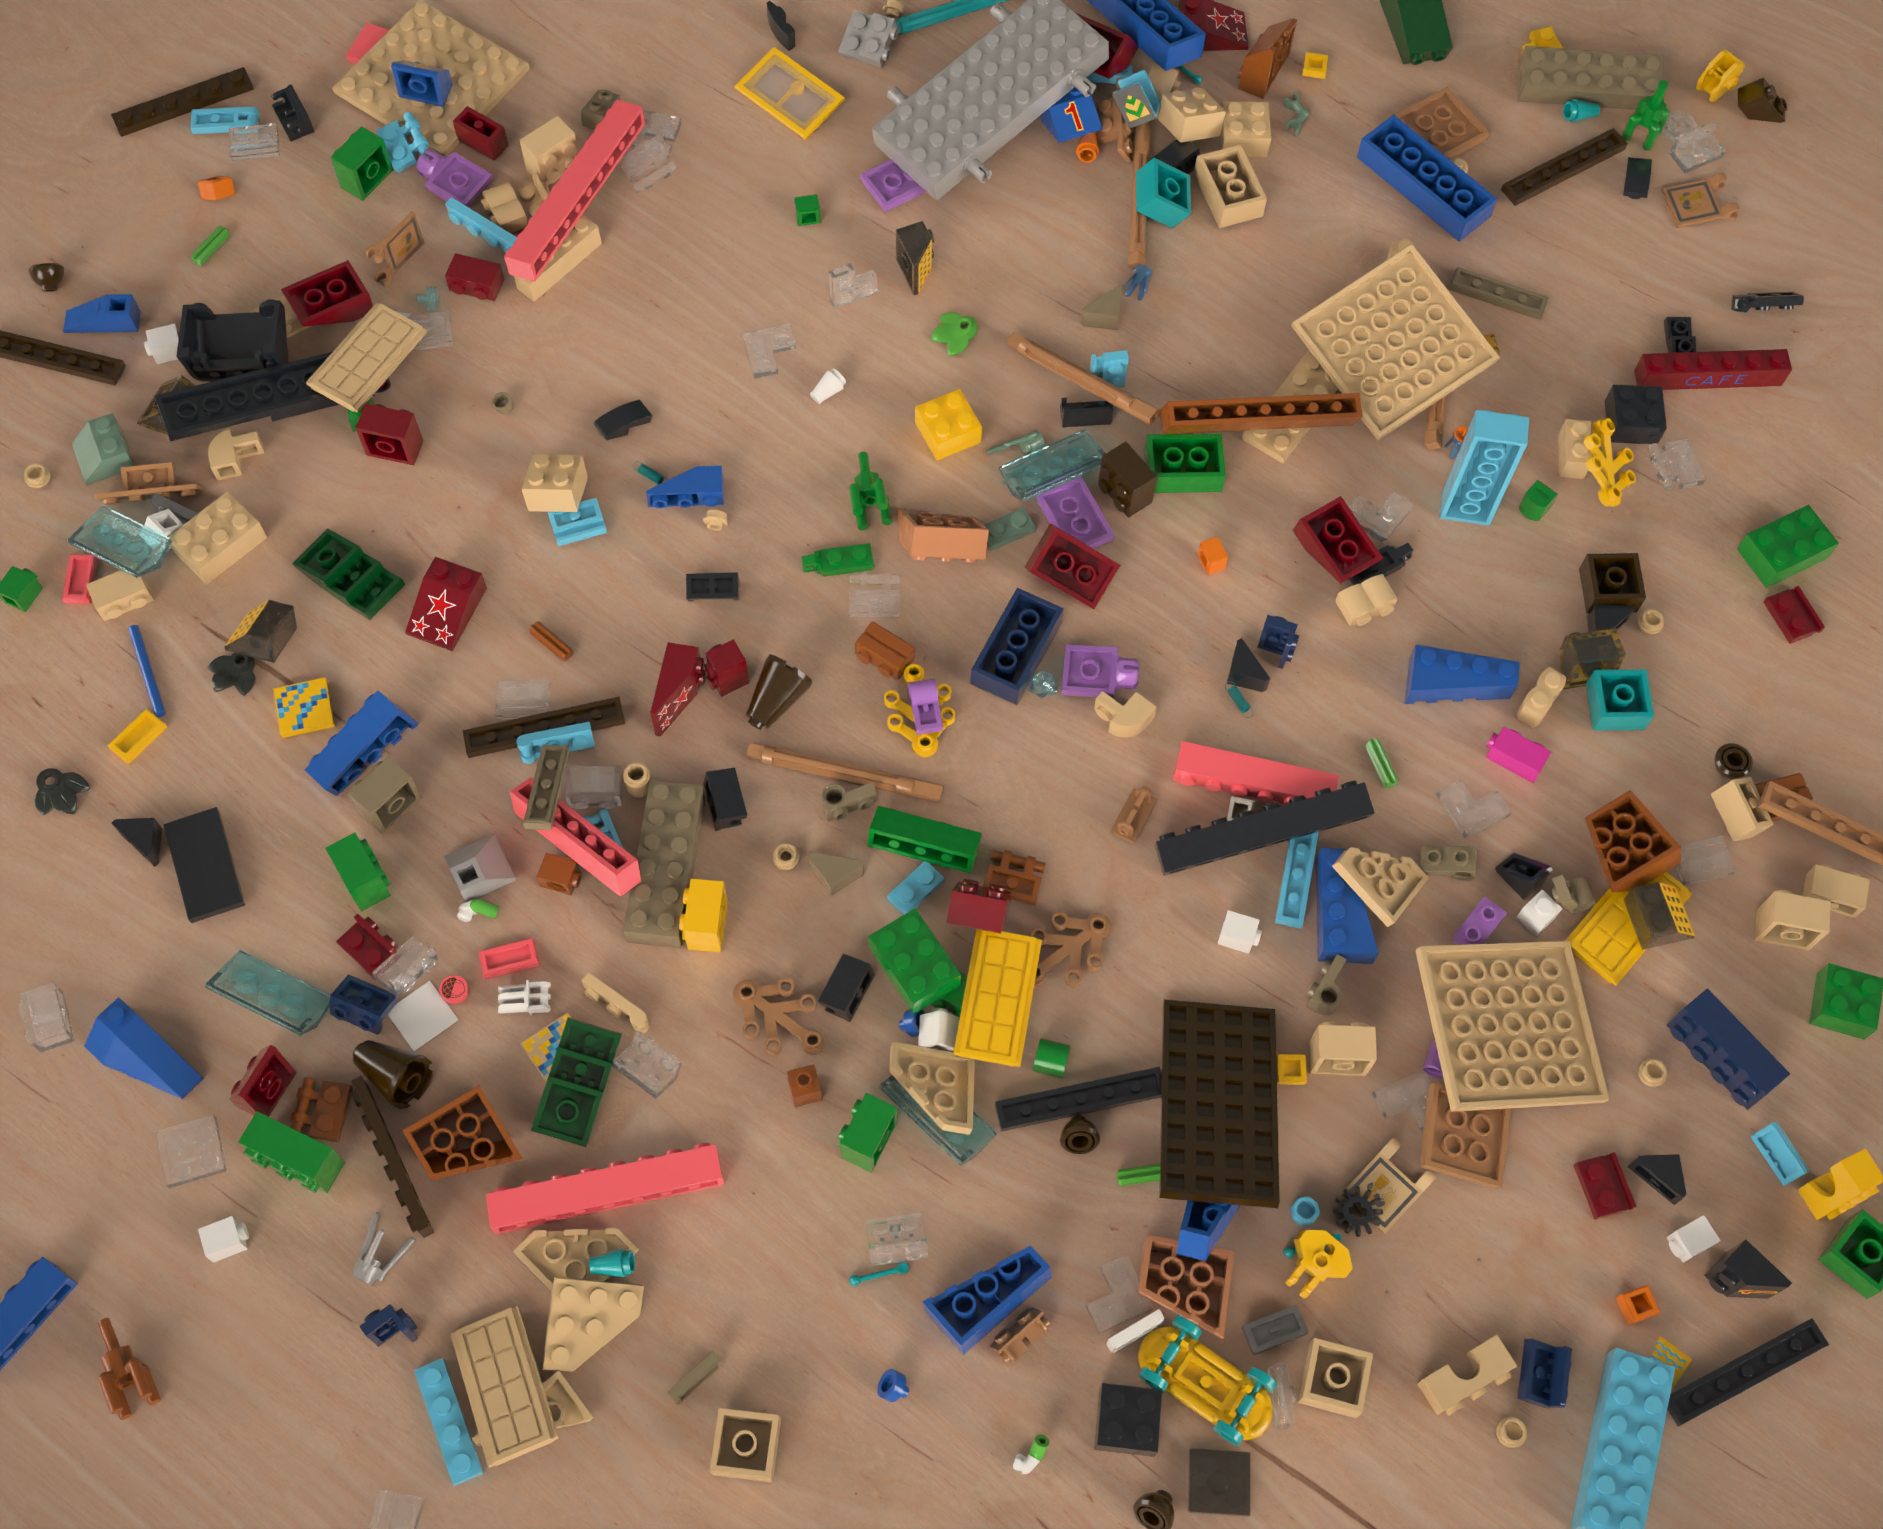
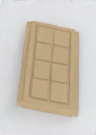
M376 303L308 379L307 385L345 408L358 413L424 337L427 330L387 306Z
M518 1306L510 1307L455 1330L454 1333L450 1334L489 1468L545 1446L559 1438Z

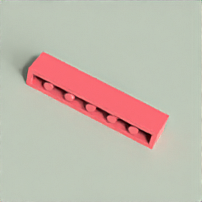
M1182 741L1173 780L1179 781L1180 784L1185 786L1197 785L1213 792L1225 791L1236 797L1248 796L1257 798L1264 803L1275 802L1286 805L1290 804L1289 799L1301 795H1304L1305 799L1315 797L1316 791L1330 788L1331 792L1336 791L1339 775Z
M532 777L510 791L514 812L523 820L534 781ZM560 799L552 830H536L620 897L641 882L638 859Z

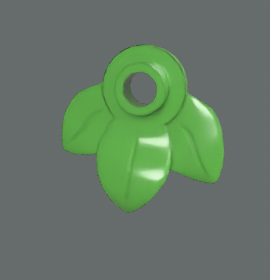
M956 312L945 313L940 316L942 324L934 329L931 340L948 343L949 356L957 355L968 347L969 340L977 334V321L971 316L962 317Z

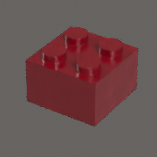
M365 403L356 426V431L366 456L414 465L423 444V438L414 413L405 409L387 408L381 404L372 405Z
M963 879V882H957L952 890L946 923L1001 934L1007 920L1011 892L1005 891L1006 887L990 884L988 888L979 886L978 881Z

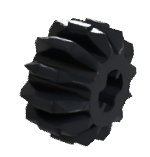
M1356 1186L1354 1197L1351 1196L1348 1189H1345L1343 1192L1348 1200L1344 1201L1340 1197L1335 1199L1338 1204L1344 1207L1343 1209L1334 1208L1333 1214L1344 1215V1217L1336 1220L1338 1226L1346 1221L1348 1222L1344 1233L1348 1234L1352 1226H1355V1235L1360 1237V1227L1364 1226L1368 1234L1372 1233V1229L1368 1225L1369 1221L1375 1226L1380 1225V1221L1373 1218L1372 1215H1382L1383 1210L1372 1209V1206L1377 1205L1380 1200L1379 1198H1374L1370 1202L1367 1200L1371 1195V1190L1367 1189L1364 1197H1360V1187ZM1357 1203L1360 1204L1361 1209H1366V1216L1361 1215L1362 1219L1356 1220L1355 1215L1349 1213L1350 1207L1354 1209V1204Z

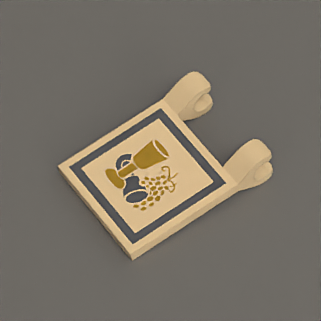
M1392 1138L1345 1188L1350 1191L1352 1197L1355 1196V1187L1359 1186L1360 1197H1364L1365 1192L1369 1189L1372 1191L1367 1199L1369 1202L1374 1198H1379L1380 1202L1372 1206V1209H1382L1383 1214L1372 1215V1217L1380 1221V1225L1376 1227L1384 1234L1436 1179V1175L1432 1171L1427 1170L1414 1184L1393 1165L1389 1159L1401 1147L1400 1142L1395 1138ZM1358 1203L1354 1204V1206L1364 1216H1366V1209H1361V1206Z

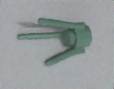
M1033 430L1022 437L986 451L987 454H991L1019 444L1024 454H1030L1003 481L1004 485L1008 484L1033 459L1041 456L1040 449L1045 447V442L1038 430Z

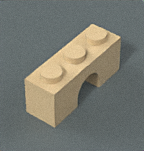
M1495 1335L1466 1354L1473 1366V1376L1471 1379L1464 1380L1457 1377L1447 1364L1417 1383L1436 1415L1446 1411L1449 1416L1464 1407L1461 1401L1470 1396L1474 1401L1488 1392L1485 1387L1495 1381L1496 1385L1499 1386L1513 1377L1510 1371L1516 1368L1517 1364L1498 1335Z

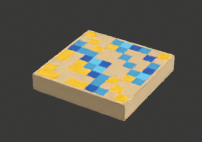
M568 1012L520 1043L545 1082H547L567 1018H572Z

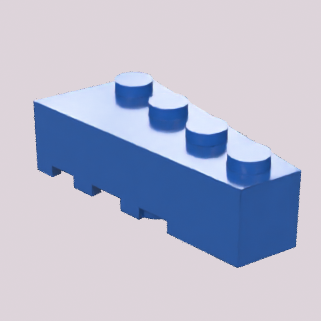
M1415 645L1409 658L1405 704H1414L1415 701L1437 703L1438 700L1459 702L1464 699L1476 698V700L1510 699L1518 686L1520 662Z
M377 691L375 694L370 695L365 700L364 706L347 720L342 730L329 739L327 746L310 760L305 771L326 791L338 796L363 774V766L378 761L382 757L381 751L387 745L392 743L395 746L402 740L400 734L408 727L413 730L419 723L401 706L380 691Z
M1321 848L1316 858L1318 961L1326 962L1329 960L1333 962L1338 954L1347 959L1345 963L1373 964L1379 952L1364 901L1332 867L1335 861L1347 849Z
M1187 1201L1176 1254L1206 1261L1240 1205Z
M1029 1246L998 1262L996 1266L984 1272L980 1271L973 1275L971 1279L957 1286L955 1284L945 1289V1292L934 1298L930 1297L922 1301L929 1317L964 1355L1052 1278L1051 1267L1032 1246Z

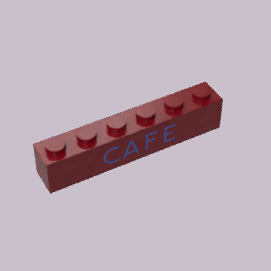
M1787 349L1642 354L1634 373L1637 386L1662 387V390L1782 386L1792 371V366Z

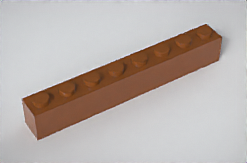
M1360 393L1168 401L1160 409L1162 435L1352 426L1362 418Z

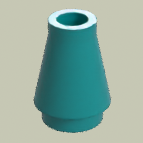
M1577 99L1567 101L1563 108L1565 120H1569L1572 123L1591 117H1598L1600 113V105L1598 103Z
M620 1248L598 1256H591L589 1259L590 1273L626 1278L628 1274H633L635 1270L634 1253L632 1250Z

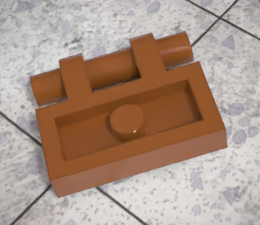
M993 850L991 860L1001 864L1000 867L989 864L983 887L989 888L990 884L1006 887L1005 891L1011 892L1010 900L1035 906L1042 877L1032 875V872L1044 873L1046 863L1037 861L1036 857L1032 856L1025 858L1013 855L1012 851L1004 850V852ZM1009 865L1024 868V872L1008 869Z
M305 1077L302 1087L298 1088L296 1097L299 1099L295 1112L291 1113V1128L302 1132L303 1126L310 1127L309 1137L339 1143L351 1099L350 1092L353 1091L352 1085L323 1081L321 1090L314 1091L315 1079ZM310 1101L317 1102L314 1116L306 1115Z

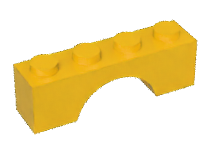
M1865 1148L1841 1160L1830 1168V1172L1808 1182L1797 1190L1816 1220L1825 1216L1832 1220L1865 1201L1868 1197L1878 1193L1879 1189L1877 1186L1883 1183V1174Z

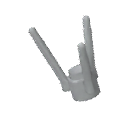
M375 1212L352 1273V1276L373 1286L376 1279L382 1282L386 1273L415 1242L414 1238H410L386 1265L379 1269L381 1262L373 1259L384 1234L383 1229L378 1231L369 1249L380 1216L379 1212Z

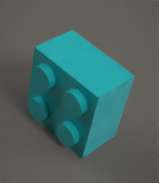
M1153 158L1136 171V211L1174 228L1191 215L1190 175Z
M1647 669L1593 671L1586 683L1593 731L1645 730L1654 718Z

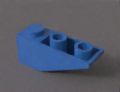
M132 294L105 295L67 310L63 332H138L141 311Z
M696 466L647 490L648 507L661 509L670 506L688 508L699 505L708 507L724 505L722 466Z

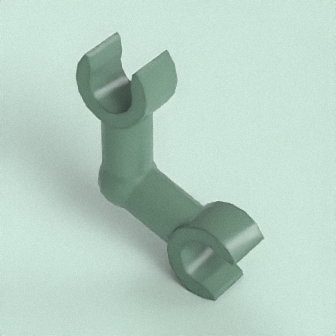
M1296 92L1293 93L1294 101H1290L1286 96L1284 100L1285 107L1294 109L1298 114L1295 119L1287 121L1285 132L1291 127L1296 128L1294 137L1300 133L1302 123L1310 115L1309 111L1299 102L1300 96Z

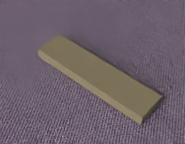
M1457 267L1449 287L1451 291L1541 320L1549 298Z
M542 745L523 821L524 829L552 830L570 755L569 746Z

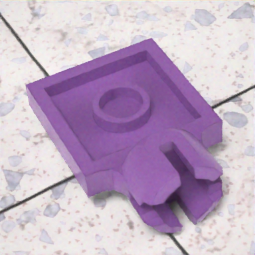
M427 149L424 151V154L428 155L429 158L420 155L416 164L418 174L428 179L425 183L427 190L445 201L452 197L468 208L493 181L491 173L454 151L449 156H443L432 149Z
M1066 644L1062 695L1098 697L1103 691L1114 698V693L1118 689L1137 688L1139 677L1138 659L1120 657L1118 655V647Z

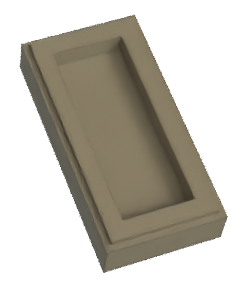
M714 1350L668 1391L669 1396L676 1404H680L722 1366V1361Z

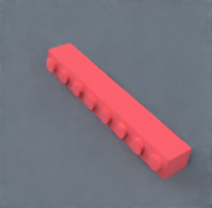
M700 1143L687 1151L672 1149L665 1152L664 1156L655 1158L653 1155L638 1157L636 1162L627 1164L624 1161L610 1163L608 1168L599 1170L595 1167L580 1170L579 1174L572 1176L557 1174L552 1176L549 1181L539 1183V1180H530L523 1182L521 1187L512 1189L509 1186L495 1188L493 1193L486 1194L490 1227L495 1235L724 1185L716 1144Z

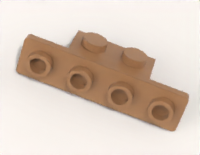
M1122 77L1117 78V90L1121 89L1118 80ZM1114 97L1096 103V111L1102 126V130L1096 132L1097 141L1102 145L1118 139V152L1127 163L1132 162V152H1134L1132 134L1134 129H1129Z
M173 462L121 467L123 491L94 494V498L103 501L104 505L119 504V499L129 498V502L145 501V496H154L155 493L167 499L171 498L170 494L180 493V497L196 496V491H203V485H177L175 463Z

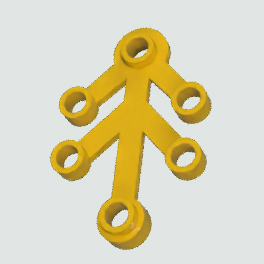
M1601 418L1592 424L1593 433L1584 438L1586 448L1593 454V457L1586 460V466L1601 486L1598 491L1601 503L1606 507H1615L1621 503V491L1625 487L1634 484L1636 476L1632 470H1626L1620 473L1619 480L1615 483L1614 474L1623 465L1633 461L1634 455L1632 450L1626 447L1618 451L1617 457L1613 460L1610 436L1615 431V424L1609 418ZM1601 442H1602V452H1601V450L1599 449V447H1600V445H1601Z
M910 664L904 669V681L907 685L908 682L924 680V669L920 665ZM911 671L919 672L917 675L910 674ZM947 684L937 686L939 707L951 698L952 690ZM894 690L887 691L884 694V704L888 708H894L914 722L912 707L900 700L898 692ZM945 690L948 694L941 695L939 692ZM889 697L896 698L894 702H890L887 699ZM945 707L940 711L943 731L955 721V711L950 707ZM891 714L887 720L888 728L891 731L900 733L912 742L913 751L917 755L929 757L937 751V738L943 731L917 735L915 730L903 724L901 715ZM951 714L952 717L950 719H945L943 715ZM898 720L900 724L892 725L891 721ZM921 741H929L930 744L923 746Z

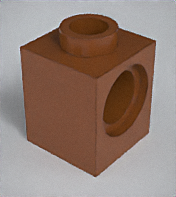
M546 853L536 877L540 887L571 895L574 887L578 888L580 885L582 872H580L576 861Z
M814 1064L787 1071L788 1083L795 1107L822 1101L821 1088Z

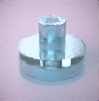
M426 286L425 294H417V303L426 304L428 311H438L440 305L438 287Z
M1046 670L1039 671L1031 682L1030 691L1040 698H1044L1048 694L1055 695L1058 687L1054 685L1055 676Z

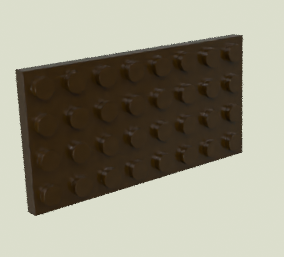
M1164 999L1159 1198L1278 1209L1280 1194L1275 1009Z

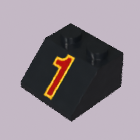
M1746 1239L1728 1250L1704 1275L1710 1280L1711 1287L1726 1297L1768 1299L1792 1284L1784 1274Z

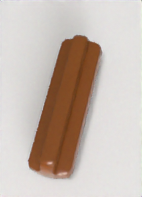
M536 621L530 626V634L562 661H567L573 655L572 648L541 622Z

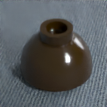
M43 263L31 266L28 272L31 279L42 288V292L57 291V285L63 279L64 267L57 263Z
M1735 743L1721 746L1716 752L1714 759L1717 771L1729 779L1744 777L1751 771L1753 766V759L1749 751Z
M1077 1115L1063 1127L1060 1143L1070 1153L1085 1154L1097 1148L1100 1143V1135L1092 1122L1084 1116Z
M1157 1490V1492L1147 1493L1134 1503V1514L1145 1528L1171 1529L1174 1523L1173 1499L1168 1492Z

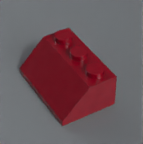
M1077 14L1108 41L1109 59L1093 73L1110 79L1127 69L1139 48L1129 35Z

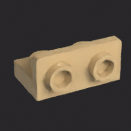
M537 173L532 175L533 184L514 190L526 214L527 222L540 208L541 202L550 194L545 180L540 181Z

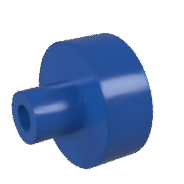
M910 1009L905 1011L903 1020L899 1021V1028L902 1031H906L910 1037H918L920 1015L925 1014V1012L920 1010L913 1015Z
M894 1369L887 1370L878 1383V1395L889 1402H895L900 1397L905 1398L909 1393L905 1375Z

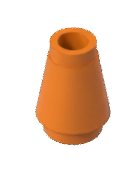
M1096 132L1086 134L1080 138L1076 154L1082 162H1093L1099 155Z

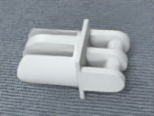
M526 980V984L498 986V992L500 993L498 995V1003L501 1004L498 1006V1013L529 1012L530 1016H533V1013L551 1011V1006L548 1005V1000L551 999V995L548 994L551 983L546 981L529 982V980ZM533 990H540V993L533 994ZM540 1001V1005H533V1002Z

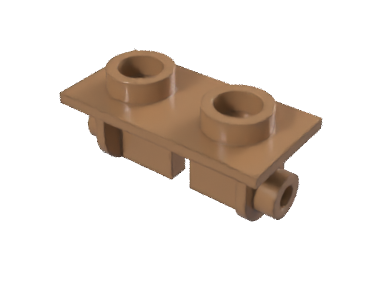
M1142 786L1141 789L1133 788L1110 831L1111 833L1135 843L1157 802V799L1151 796L1150 788Z
M1034 1307L1024 1310L1010 1329L1005 1328L995 1336V1342L990 1348L1001 1353L999 1357L1006 1365L1009 1362L1014 1363L1028 1350L1022 1341L1025 1337L1033 1345L1048 1332L1047 1328L1051 1324L1042 1316L1044 1314L1043 1311Z

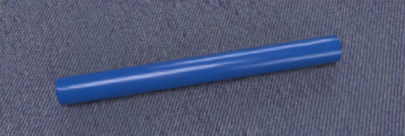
M132 625L128 627V631L155 716L162 717L166 712L138 625Z

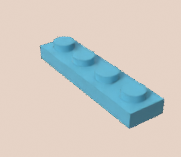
M451 197L445 203L449 212L448 216L452 222L457 225H463L474 236H481L492 247H498L506 253L517 240L516 236Z
M1319 832L1292 839L1288 842L1274 922L1276 924L1302 929Z
M441 1358L414 1370L452 1484L456 1486L483 1474L484 1472L445 1360Z

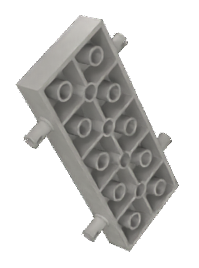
M1028 0L1013 13L1008 11L1000 2L996 3V6L993 5L990 15L995 17L1000 24L910 97L906 96L897 86L893 87L895 92L892 89L888 91L887 98L897 108L872 127L874 143L936 201L970 173L981 183L989 180L992 171L982 163L1074 87L1085 97H1089L1095 91L1096 85L1086 77L1109 59L1108 41L1062 1Z

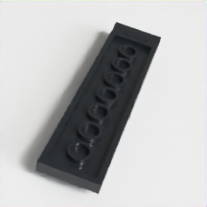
M332 352L155 395V400L170 442L269 416L273 422L340 405L307 385L308 379ZM389 378L386 379L376 393L384 392L390 388Z

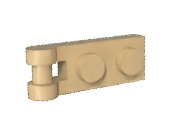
M588 972L581 981L587 997L596 1003L599 1000L607 1005L606 1009L617 1018L623 1016L630 1021L636 1033L644 1034L648 1031L649 1022L643 1010Z

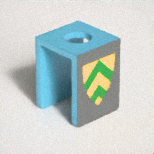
M1143 69L1119 79L1118 84L1121 89L1114 91L1112 95L1129 129L1156 119L1161 108V101L1146 71Z

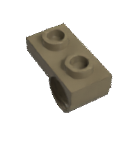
M598 89L581 110L582 126L596 129L597 124L603 120L608 109L613 106L616 100H620V95L609 90Z
M872 782L848 792L839 784H830L822 792L823 811L827 821L833 819L841 820L847 817L850 812L857 809L865 810L877 801L876 789ZM832 797L841 799L838 803H830L828 801Z
M1422 846L1420 868L1426 875H1450L1451 878L1458 881L1474 880L1477 871V847Z
M1562 874L1552 878L1555 887L1551 888L1556 902L1560 903L1563 909L1567 908L1573 915L1587 910L1596 904L1585 877L1568 880Z
M1337 954L1333 962L1326 961L1319 973L1324 976L1320 984L1314 982L1306 995L1310 998L1307 1005L1308 1009L1322 1015H1330L1335 1012L1342 1000V991L1334 982L1347 959ZM1321 995L1331 996L1334 1002L1326 1003Z

